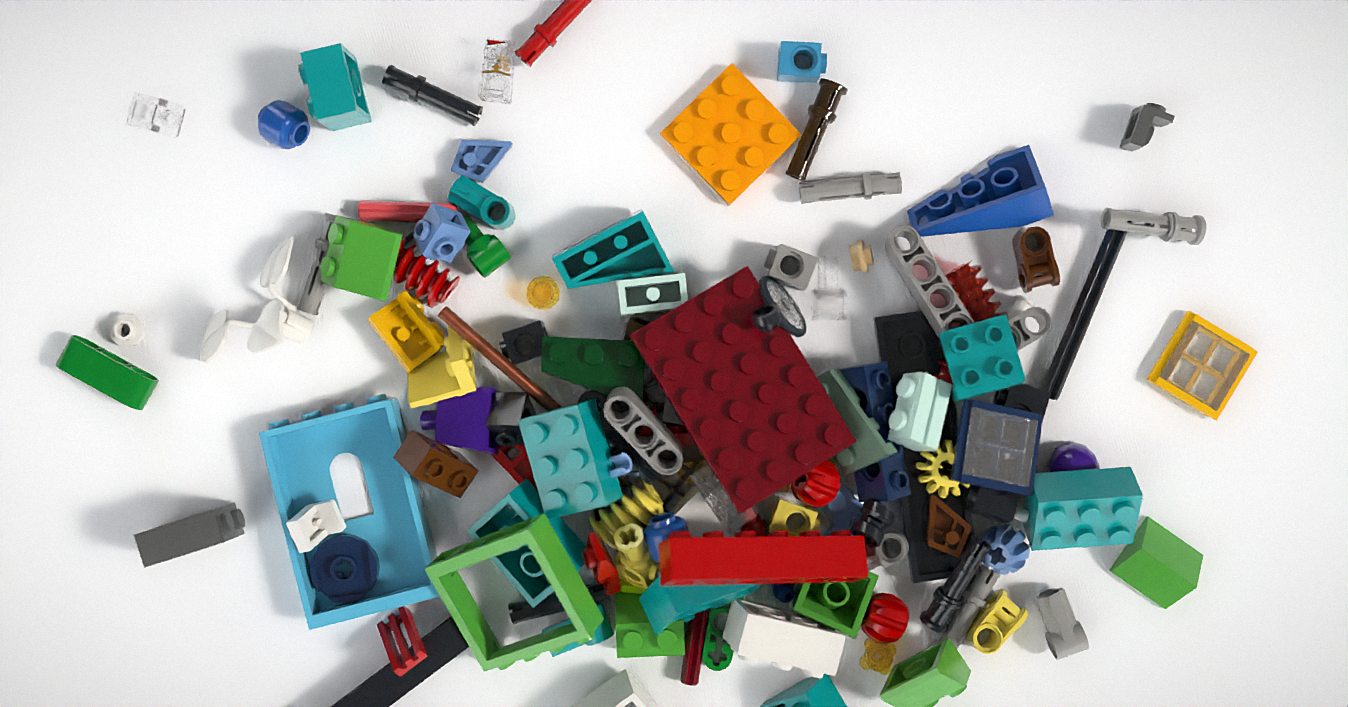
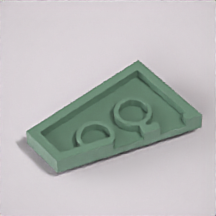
M839 368L828 370L817 376L857 441L836 454L843 475L854 473L897 453L892 443H885L878 433L880 426L873 417L868 418L861 409V399Z

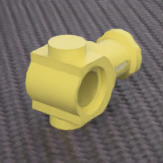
M631 523L621 526L614 534L615 545L618 549L614 563L619 578L636 587L648 589L652 582L658 578L657 573L660 571L659 563L652 560L640 526Z

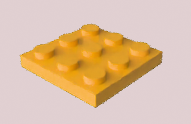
M733 63L660 132V135L729 206L802 135Z

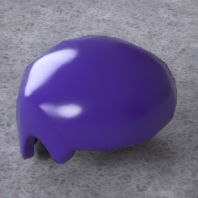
M1069 442L1055 448V452L1047 464L1048 472L1100 469V465L1095 454L1086 445Z

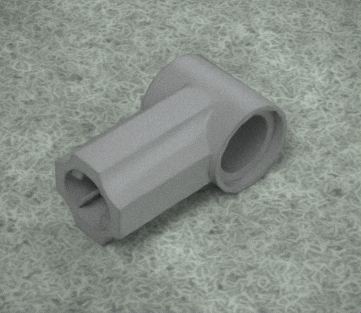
M1064 588L1049 589L1035 597L1047 629L1045 638L1056 660L1089 649V642L1080 622L1075 619Z

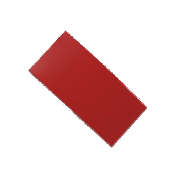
M595 532L588 534L586 549H583V559L587 569L593 570L597 584L603 585L607 595L620 592V578L604 541Z

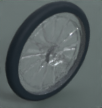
M763 276L760 278L759 291L765 305L775 304L778 306L781 316L780 325L795 337L804 336L807 330L806 322L791 295L772 277Z

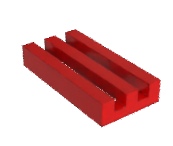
M406 606L398 608V615L394 613L388 615L389 621L387 623L380 621L376 624L393 672L400 677L427 657L412 614ZM401 623L404 624L411 645L413 647L415 653L413 657L411 656V653L408 648L409 645L400 627ZM394 637H395L396 642H397V645H398V647H399V650H400L401 656H402V658H403L404 664H403L402 659H401V657H400V654H399L398 648H397V646H396Z

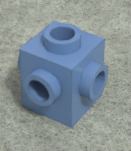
M432 203L424 217L417 222L413 237L420 253L424 257L433 261L439 259L451 263L456 254L463 248L465 240L471 231L461 212Z

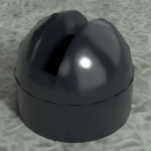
M775 304L762 305L751 312L753 323L761 333H771V330H777L781 323L780 312Z

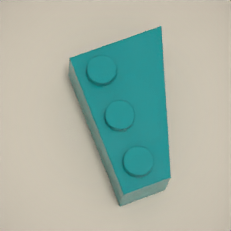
M659 571L657 573L658 578L639 597V600L654 634L658 635L664 632L671 622L682 618L684 622L695 618V613L712 607L714 609L753 593L762 584L661 586Z

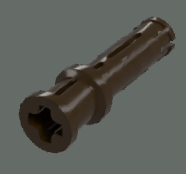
M821 78L818 83L821 87L814 104L809 105L807 109L810 116L798 142L788 170L785 172L786 175L803 182L806 180L807 173L828 124H832L837 118L835 111L841 97L848 92V89L843 85L825 78Z

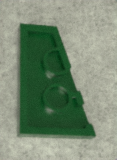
M542 337L540 372L576 386H582L605 397H608L611 390L616 387H626L631 389L643 401L644 359L633 341Z

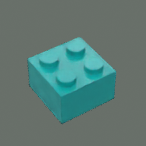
M338 43L300 52L302 64L298 65V70L303 84H308L310 97L306 98V103L312 118H316L318 122L332 131L372 122L357 59L347 48Z

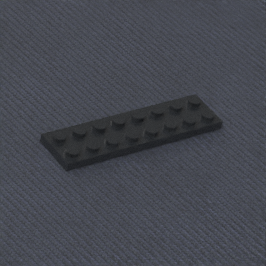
M922 311L873 318L879 362L887 361L895 406L898 398L896 388L903 374L925 372L932 376L934 374L939 375L941 371V365L938 364L939 361L947 363L940 339ZM951 394L939 441L941 449L945 439L952 441L953 448L957 443L959 426L955 402L953 403ZM903 446L911 495L901 497L899 500L904 534L909 545L908 562L911 581L913 583L947 579L960 558L926 545L929 496L931 493L926 491L929 481L926 483L918 481L917 478L925 473L926 470L917 469L916 463H926L927 459L922 457L919 451ZM943 461L940 464L943 468H939L938 471L947 476L950 474L948 469H952V464ZM959 483L960 495L958 496L953 495L950 489L946 498L939 496L938 489L932 494L972 526L960 555L961 557L971 537L974 536L971 512L965 510L967 501H964L966 487ZM979 568L977 569L975 574H980Z

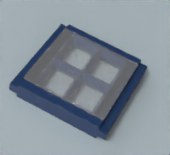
M963 399L951 481L1017 495L1032 496L1043 415L987 402Z

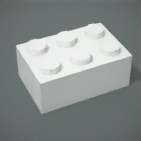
M737 599L731 602L722 637L731 646L730 649L739 654L738 658L743 661L758 663L759 659L771 661V666L781 670L790 671L791 666L802 668L803 673L809 676L823 678V674L836 676L846 635L841 631L831 629L796 612Z

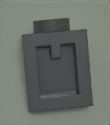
M1146 103V105L1144 104L1133 109L1119 147L1130 152L1143 148L1144 145L1146 146L1153 136L1154 127L1151 124L1164 127L1173 123L1175 116L1167 113L1164 106L1155 103Z

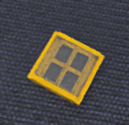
M1187 311L1146 380L1207 417L1218 420L1258 351L1201 316Z

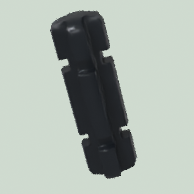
M616 429L607 434L606 440L608 445L613 450H617V454L626 453L632 461V469L636 473L639 472V476L648 485H652L660 478L661 474L655 471Z

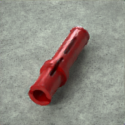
M564 0L542 24L538 23L533 28L535 32L515 51V54L521 57L520 59L527 66L531 67L549 46L554 47L556 45V38L592 0Z

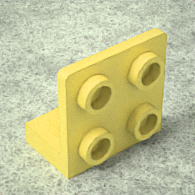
M449 326L448 336L444 337L447 351L432 356L410 373H407L408 403L410 408L422 405L427 406L440 400L454 396H463L469 392L476 391L473 348Z

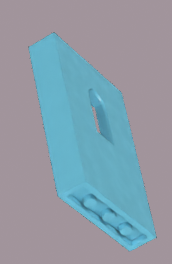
M386 394L366 398L367 405L357 408L354 407L353 402L333 407L335 413L322 416L321 410L301 415L302 422L291 425L289 419L268 424L270 430L259 433L309 630L440 597L424 570L437 557L418 479L412 477L393 458L407 437L397 398L387 400ZM350 453L355 455L363 467L374 514L344 521L346 528L342 532L327 535L311 551L299 553L286 523L309 504L334 499L339 508L330 466L333 459L339 454ZM342 534L356 535L368 541L376 551L380 563L379 577L374 587L360 599L349 603H337L328 599V596L314 587L310 576L311 559L318 548L326 540ZM342 559V564L337 566V571L343 572L344 577H349V572L353 570V565L348 564L345 559Z

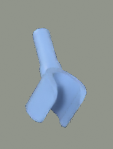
M620 453L608 458L616 467V469L610 471L612 478L624 474L632 478L638 477L639 473L632 469V461L626 453Z

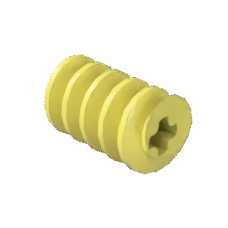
M643 479L644 489L641 490L633 484L631 486L632 498L622 492L623 497L621 500L623 504L619 506L615 502L611 503L610 508L612 512L610 514L600 508L598 510L601 518L600 521L589 516L594 531L613 549H617L614 534L619 527L631 523L637 524L643 530L642 523L648 526V521L653 515L665 513L663 501L653 485H648Z

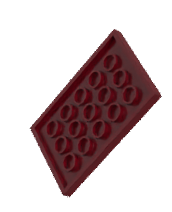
M748 265L630 335L631 340L738 515L857 442L790 333L781 325H779L777 330L772 329L771 333H761L755 327L751 312L757 307L765 305L759 291L760 285Z

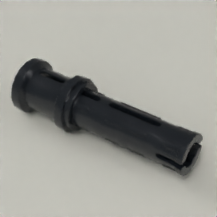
M971 537L969 544L944 586H939L933 592L934 599L927 611H922L919 616L921 622L929 629L937 633H945L947 631V622L953 612L959 610L962 606L961 596L986 554L992 548L984 539L980 545L978 543L980 537Z

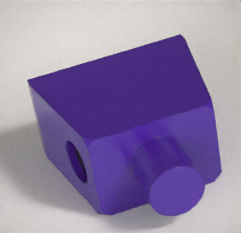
M490 386L478 387L476 391L469 392L463 396H454L437 401V410L422 411L420 426L422 430H436L435 440L437 443L498 455V444H495L486 423L494 393L501 391Z

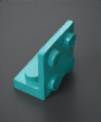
M1006 315L954 328L939 334L954 385L950 392L953 403L1020 385L1027 381Z

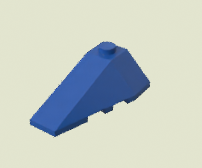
M1026 145L995 156L987 161V168L974 176L969 172L961 177V184L949 191L940 190L907 210L911 227L919 233L920 237L1022 227L1054 216L1045 183L1030 146Z

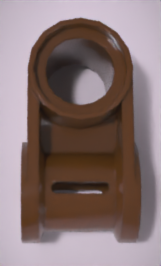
M1039 226L1018 230L1013 237L1012 246L1017 263L1018 279L1023 292L1029 293L1032 291V288L1048 284L1053 287L1060 284V273L1054 258L1049 233ZM1029 233L1034 234L1037 238L1038 244L1034 251H1030L1025 245V239ZM1043 273V275L1034 277L1035 274Z

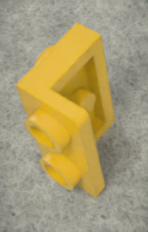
M403 290L395 300L369 316L367 321L407 373H410L440 352L445 343L443 331L435 322H430L424 315V308L418 298L414 295L410 296L406 290Z

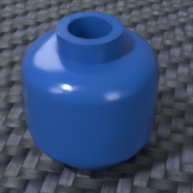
M273 101L264 106L258 114L259 134L265 140L281 149L290 150L298 147L309 136L310 125L306 113L286 101Z
M666 512L656 515L648 521L649 525L644 530V536L652 560L659 563L658 544L669 538L670 533L689 532L684 518L675 516L673 512Z

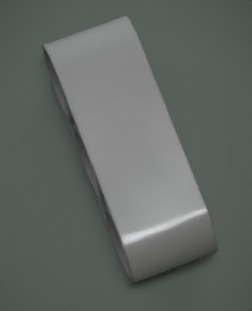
M616 387L611 390L604 406V415L608 422L655 471L663 475H673L678 472L682 466L684 454L681 441L631 389ZM623 400L628 403L630 409L626 412H618L613 408L612 402ZM639 425H647L653 430V434L644 437L639 435L635 428ZM668 449L672 450L677 457L671 461H666L660 457L659 453Z

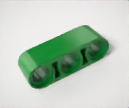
M71 335L55 364L56 367L118 402L140 411L144 409L159 382L152 374L78 335Z

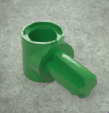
M463 215L471 231L465 240L468 246L466 256L483 278H486L509 261L511 256L494 234L484 235L468 215Z

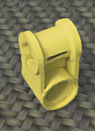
M1003 588L997 590L989 597L987 606L979 611L965 635L967 642L983 654H992L998 651L1010 635L1025 622L1029 614L1027 609L1024 607L1019 608L1007 597L1008 593ZM988 628L990 631L988 641L979 644L977 641L978 633L982 629Z

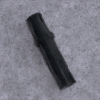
M393 65L388 66L385 73L398 80L390 76H383V85L409 95V99L414 102L420 100L468 122L474 127L477 125L480 118L475 115L482 114L483 106H478L426 82V78L421 75L415 77Z
M593 583L585 585L595 604L611 601V595L606 594L602 584ZM556 593L547 596L534 608L527 600L508 604L509 611L512 610L509 615L513 625L565 611Z

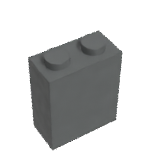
M234 502L135 534L134 538L143 566L146 568L227 542L245 534L243 529L245 527V518Z

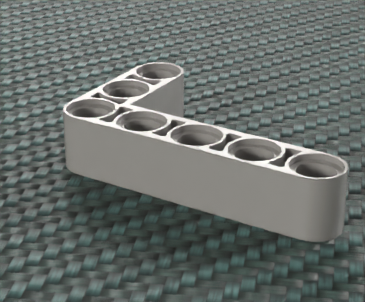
M901 225L892 230L885 242V252L938 338L941 332L949 330V323L956 322L961 326L975 323L919 233L909 225ZM903 237L907 239L910 249L906 251L898 249L895 246L894 238ZM912 266H923L927 270L928 278H916L913 275ZM931 294L942 295L946 302L945 308L934 307L930 301ZM1041 307L1028 308L1008 320L1017 351L1044 336L1052 326L1050 314ZM1026 317H1032L1038 322V332H1032L1026 327Z

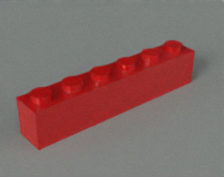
M816 530L800 532L799 536H789L788 531H773L767 533L768 536L756 537L755 531L737 532L735 537H724V532L722 531L705 532L703 537H691L690 532L686 531L673 532L669 534V538L658 544L661 586L856 582L869 577L864 536H851V531L849 530L834 531L830 533L831 536H820V531Z

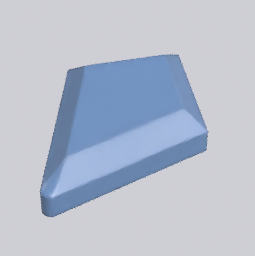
M462 139L450 171L483 183L512 148L513 143L511 141Z

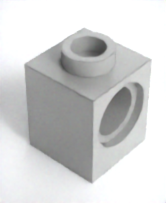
M780 243L777 250L770 249L764 268L769 269L767 276L804 291L808 287L818 257ZM791 257L797 262L798 270L794 275H786L781 271L780 262L783 258Z

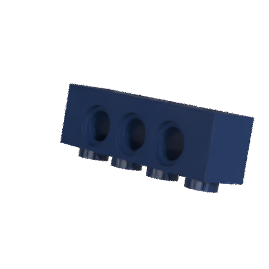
M887 361L839 369L861 399L860 407L868 418L873 417L880 426L878 433L885 443L891 442L897 450V453L854 472L859 502L866 500L875 502L891 501L911 495L903 445L888 440L890 432L889 418L895 411L896 406Z

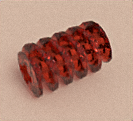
M970 260L945 274L947 280L952 282L951 286L958 293L959 299L975 323L1002 315L1008 317L1007 312H995L1002 304L1000 300L989 301L995 293L994 288L982 289L988 282V277L976 278V275L982 269L981 265L970 266L969 264L972 261Z

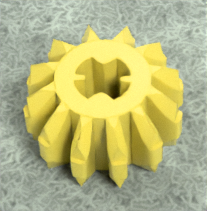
M945 439L942 449L938 445V450L933 451L932 454L928 451H921L920 455L926 458L927 461L926 463H916L917 469L926 470L925 473L917 478L920 483L929 481L926 491L932 494L938 489V494L942 498H946L949 489L953 495H960L959 483L951 481L956 446L953 448L951 440ZM943 461L952 464V469H948L950 474L947 476L938 471L939 468H943L940 465ZM960 483L961 485H963V486H965V487H969V486H970V485H968V484Z

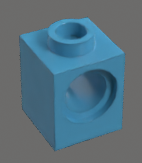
M781 41L778 49L777 81L817 83L820 74H825L827 68V53H821L822 43ZM799 55L808 57L811 67L806 70L797 68L794 64V58Z

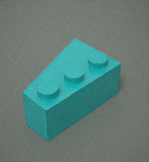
M642 209L552 255V260L568 289L674 272Z

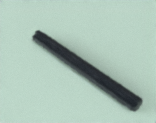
M1109 229L1105 233L1041 387V390L1051 393V400L1059 399L1128 233L1127 231Z

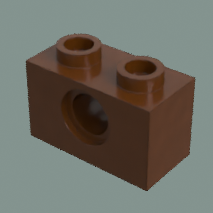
M413 429L393 457L412 477L458 498L462 497L479 472L460 452L437 443L435 440Z

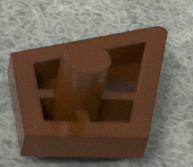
M930 494L926 545L960 558L972 526L938 497Z

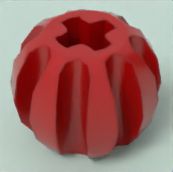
M828 460L791 482V491L795 498L810 507H822L832 502L841 487L840 474L836 466Z
M879 593L872 595L861 623V629L866 636L877 643L889 644L897 642L904 635L908 626V607L900 598L893 594Z

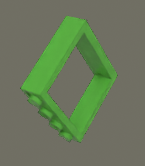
M545 513L444 551L424 568L484 672L495 668L504 670L522 659L525 662L531 661L541 653L549 650L551 653H556L574 642L578 644L586 643L595 636V630L604 620ZM528 544L572 623L501 647L457 570Z

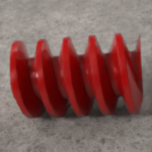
M403 238L393 274L395 273L394 281L398 284L406 281L405 289L409 292L417 289L416 298L420 300L428 296L427 306L431 308L439 303L442 304L454 291L461 277L457 276L449 281L447 279L450 272L449 268L438 273L439 261L436 260L427 265L426 257L422 254L419 257L415 256L418 246L413 244L408 249H405L404 246L407 238Z

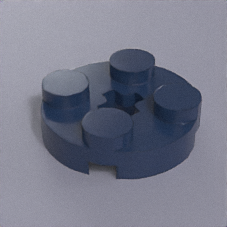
M351 534L337 535L326 540L313 555L310 563V576L314 587L328 596V599L337 603H349L363 597L374 587L380 571L378 555L370 543ZM342 559L347 560L348 564L353 565V570L349 572V577H344L343 572L337 571V566L342 564Z

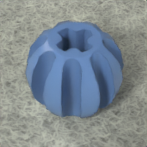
M1000 524L998 527L992 526L987 529L979 543L981 545L984 539L992 548L986 554L982 563L987 568L991 566L997 574L1006 575L1009 572L1015 573L1025 566V559H1028L1030 555V545L1024 542L1025 534L1021 530L1016 532L1013 526L1009 524Z

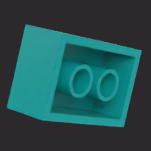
M595 398L544 411L518 420L543 511L548 519L604 507L623 497L618 477L612 478L610 476V471L614 470L615 466L608 459L612 456Z
M1131 466L1035 473L1032 496H1025L1024 509L1029 511V517L1026 522L1022 523L1031 551L1133 544L1143 493Z
M526 478L473 524L467 532L475 540L544 513L538 491ZM561 517L548 519L578 572L585 565L583 549H586V546ZM528 544L490 558L533 608L554 592Z

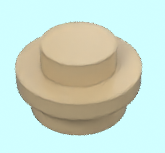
M863 239L857 240V244L849 246L852 267L854 271L862 270L863 273L869 272V265H874L871 245L865 246Z

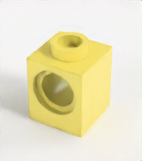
M777 496L767 529L769 532L788 531L789 536H799V533L803 531H818L821 519L817 518L818 512L816 509ZM792 513H801L804 516V523L798 529L787 527V518Z

